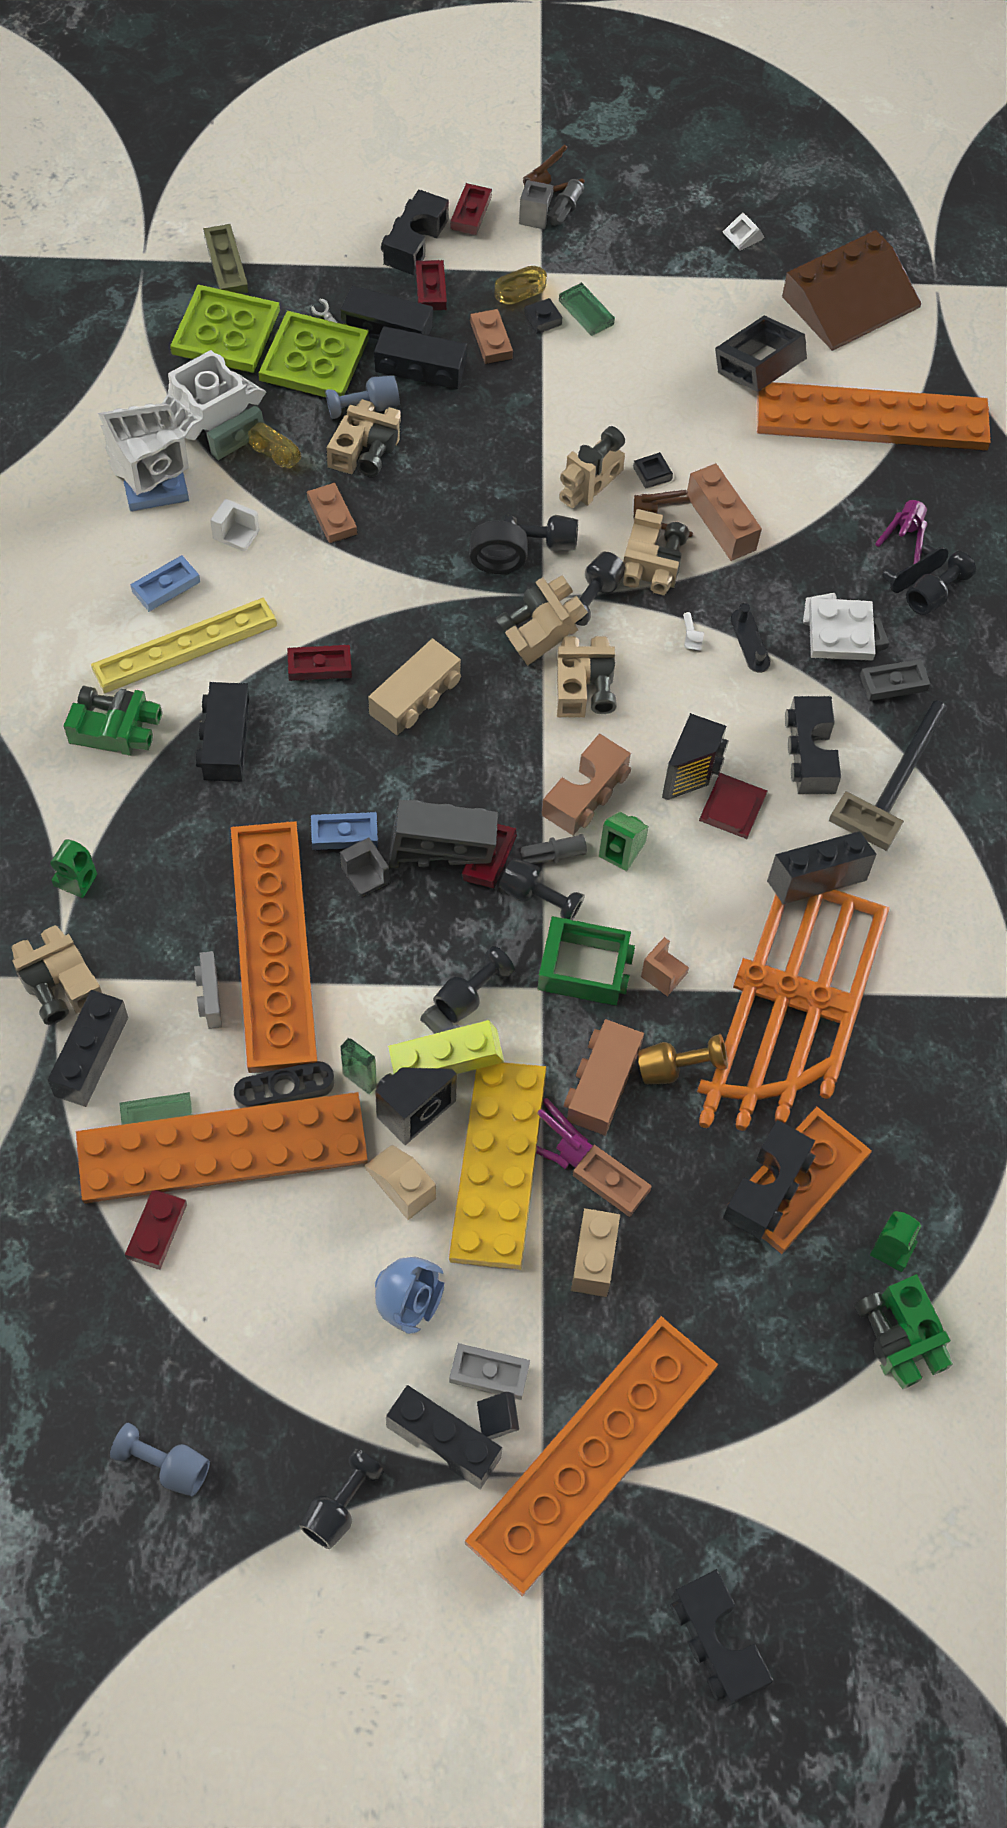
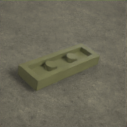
M231 224L203 228L218 289L239 294L248 293V284Z

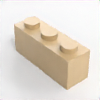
M432 638L368 696L369 714L396 735L405 728L412 727L417 721L418 716L426 708L430 709L437 703L442 693L457 685L461 678V659Z

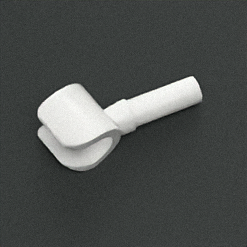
M319 299L320 303L325 307V311L322 313L317 312L313 306L311 307L315 317L338 323L328 311L329 305L326 300Z
M686 612L683 615L686 625L684 646L687 649L701 651L704 632L694 631L691 613Z

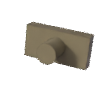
M847 791L841 797L829 819L831 823L851 833L860 831L868 842L885 851L889 849L904 822Z

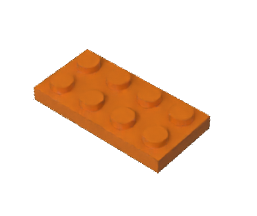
M817 1106L796 1128L797 1131L815 1140L811 1153L816 1155L806 1174L801 1171L798 1173L795 1182L800 1185L791 1202L788 1203L783 1200L778 1211L782 1212L783 1215L774 1232L767 1229L762 1237L781 1254L786 1251L872 1152V1150ZM763 1165L750 1180L756 1184L767 1185L774 1182L775 1178L771 1170Z

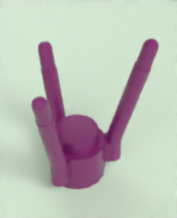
M917 500L906 502L902 512L896 513L894 520L882 533L875 545L880 547L898 524L901 526L900 537H903L906 532L917 530L914 564L920 561L924 531L927 527V522L924 520L927 514L926 506Z
M544 1098L543 1104L559 1123L542 1109L538 1110L537 1113L562 1137V1140L556 1147L561 1153L558 1155L537 1146L536 1154L558 1163L564 1169L569 1164L576 1168L593 1146L588 1143V1139L575 1129L549 1099Z

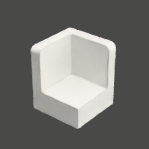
M228 499L222 502L210 520L213 539L241 551L248 549L260 531L258 513Z

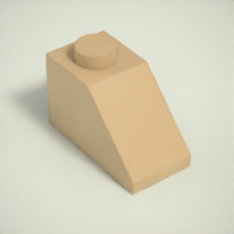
M391 1145L364 1165L367 1172L407 1220L436 1200V1184L412 1156L394 1145Z

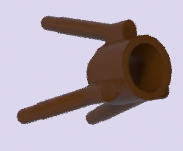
M563 145L542 165L524 176V186L527 180L550 184L552 180L547 169L562 157L563 153L567 150V146ZM583 178L578 179L582 184L585 183ZM568 182L553 186V193L565 190Z
M679 490L634 495L633 519L637 509L658 514V505L690 503V498L686 496L688 491ZM662 523L661 529L666 530L668 524ZM689 531L688 537H692L693 532Z

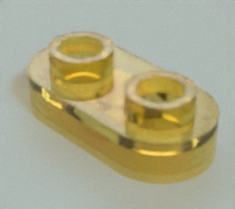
M527 266L504 275L495 282V298L503 304H515L540 294L546 289L547 273L541 267Z
M258 422L248 431L251 447L255 451L262 452L272 458L278 466L290 469L301 460V453L298 447L291 440L268 425Z

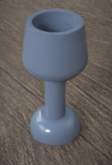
M394 376L371 377L366 383V391L339 396L332 389L325 390L331 419H336L341 415V408L358 405L362 399L372 402L375 406V412H383L389 407L394 408L400 405Z
M131 1423L123 1425L110 1451V1458L116 1461L127 1460L133 1455L161 1468L159 1474L161 1485L166 1489L189 1496H194L198 1492L210 1466V1461L187 1445H177L167 1454L139 1441V1431Z

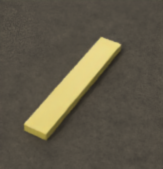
M263 597L91 664V668L105 694L277 626V622Z

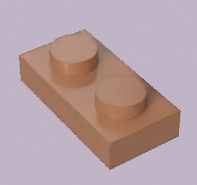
M498 309L470 314V323L485 364L513 359V349Z
M335 483L307 491L308 501L329 543L357 535V526Z
M596 1145L590 1149L573 1171V1177L629 1217L644 1200L652 1187Z

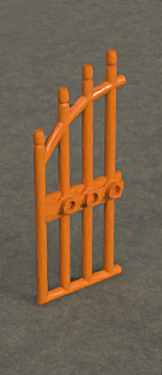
M838 890L809 897L784 972L766 966L786 905L775 894L753 961L745 958L742 959L733 988L741 990L742 993L725 1040L728 1068H716L712 1082L701 1079L697 1093L707 1095L703 1105L704 1110L701 1111L699 1117V1125L701 1127H710L721 1097L742 1100L739 1109L740 1113H738L736 1118V1128L745 1131L750 1124V1115L753 1114L757 1100L781 1096L778 1103L779 1106L775 1112V1122L779 1120L786 1123L796 1093L803 1087L823 1077L824 1081L820 1087V1096L825 1099H829L832 1096L890 907ZM822 899L842 906L818 981L815 982L798 976ZM855 909L873 915L851 990L848 993L830 987ZM755 995L774 1001L775 1003L747 1087L726 1084ZM787 1007L807 1012L786 1080L762 1085ZM820 1017L840 1023L830 1057L804 1071Z

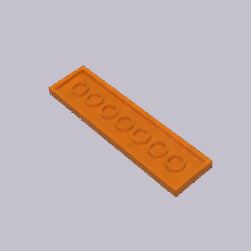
M772 382L757 392V433L988 450L990 445L988 398Z
M297 822L231 827L248 1073L275 1071L306 1063L317 1062Z
M358 1092L76 1131L81 1196L84 1204L148 1195L152 1190L169 1192L368 1163Z
M661 1316L465 1540V1545L523 1597L716 1370L718 1364Z

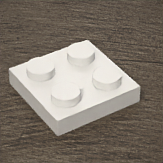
M811 598L809 603L811 658L874 659L875 639L872 601Z

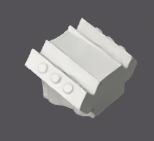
M210 350L168 373L169 389L162 403L170 405L177 420L178 429L184 435V438L196 440L202 429L210 431L227 420L235 418L241 412L243 413L249 403L258 405L266 391L236 372L230 371L225 365L224 358Z
M145 404L142 407L131 406L128 409L118 408L113 411L98 413L103 423L100 426L105 435V449L111 459L108 462L115 476L124 478L136 495L152 490L157 484L167 479L175 478L189 468L184 435L178 429L177 420L169 404Z

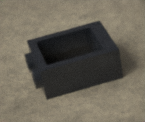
M765 315L715 348L718 373L757 392L807 359L805 334ZM766 345L776 349L762 360L751 356Z

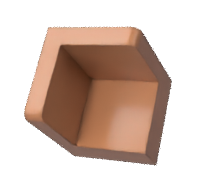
M664 937L644 959L641 977L668 996L688 974L689 967L668 953L670 940Z

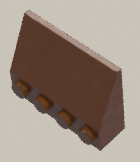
M877 230L788 271L782 293V298L831 351L921 307V301L894 248Z

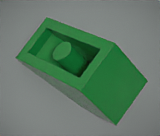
M622 812L609 817L603 824L598 857L627 872L646 843L649 826L645 825L639 818L628 816Z

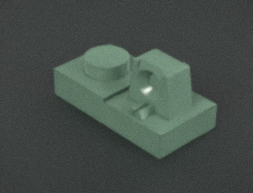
M256 405L248 410L245 408L240 415L227 420L207 432L211 455L219 461L264 434L265 427L262 411Z

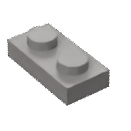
M213 951L200 953L201 965L194 966L196 985L203 986V996L197 997L199 1017L206 1016L208 1029L222 1027L214 953Z
M458 1343L449 1383L494 1394L511 1392L514 1393L515 1399L522 1400L530 1360Z

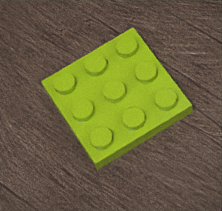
M197 285L171 343V354L195 359L212 350L215 354L221 355L224 358L227 367L254 373L280 312L279 302Z
M287 311L261 366L259 381L326 397L325 390L332 389L339 396H344L368 342L369 330Z

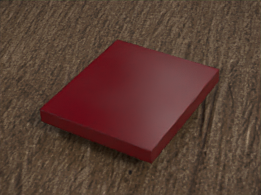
M720 773L699 821L748 839L768 790Z

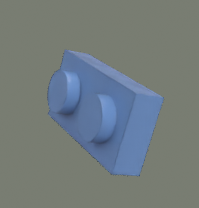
M183 472L175 478L167 479L157 484L152 490L138 495L124 481L130 512L189 501Z
M183 555L130 585L132 593L150 612L200 583V577Z
M377 813L311 815L312 850L349 848L367 838H370L375 847H378Z

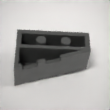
M399 799L391 835L389 868H399V862L418 861L419 867L429 866L430 861L449 860V865L491 863L496 847L498 812L487 811L483 808L471 809L455 807L451 804L440 805L424 803L419 800Z

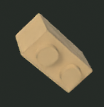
M584 1208L571 1291L607 1297L620 1214Z

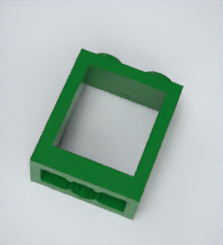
M552 916L539 972L537 990L617 1006L619 994L626 995L630 976L623 974L625 964L632 965L635 945L629 944L631 931ZM561 941L619 952L612 985L555 974Z

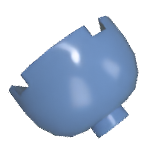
M419 1257L399 1258L387 1266L385 1270L379 1273L375 1282V1303L382 1318L407 1334L416 1333L421 1330L416 1325L420 1323L423 1317L425 1321L429 1322L440 1304L444 1283L438 1280V1273L443 1274L442 1268Z

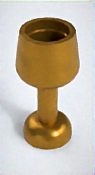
M721 1034L710 1038L708 1048L676 1053L670 1043L662 1042L639 1050L638 1053L640 1071L645 1084L673 1083L679 1077V1067L711 1061L712 1065L717 1069L728 1068L727 1051Z

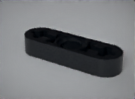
M317 1061L315 1063H306L244 1077L234 1087L235 1102L239 1108L322 1097L332 1091L334 1087V1073L330 1065ZM314 1074H321L323 1084H316ZM299 1076H303V1083L305 1085L303 1090H300ZM282 1079H288L294 1083V1089L288 1094H279L274 1089L275 1084ZM263 1084H268L271 1097L266 1098ZM252 1088L255 1093L254 1100L248 1101L247 1097L244 1096L246 1095V1089Z

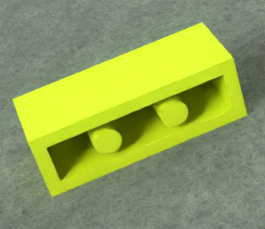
M490 1020L388 1046L394 1074L400 1068L453 1069L457 1074L504 1062L498 1031Z

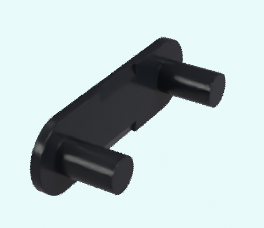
M926 544L922 548V554L926 555L925 558L897 574L890 569H886L882 577L891 583L890 588L893 592L899 593L914 584L920 576L930 574L940 568L948 558V549L945 547L935 549Z
M742 603L739 609L732 613L731 623L749 669L762 673L770 667V658L759 634L755 619L750 612V605Z

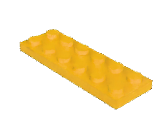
M503 1062L476 1069L449 1253L450 1263L522 1269L541 1120L537 1112L542 1109L547 1073L546 1066Z

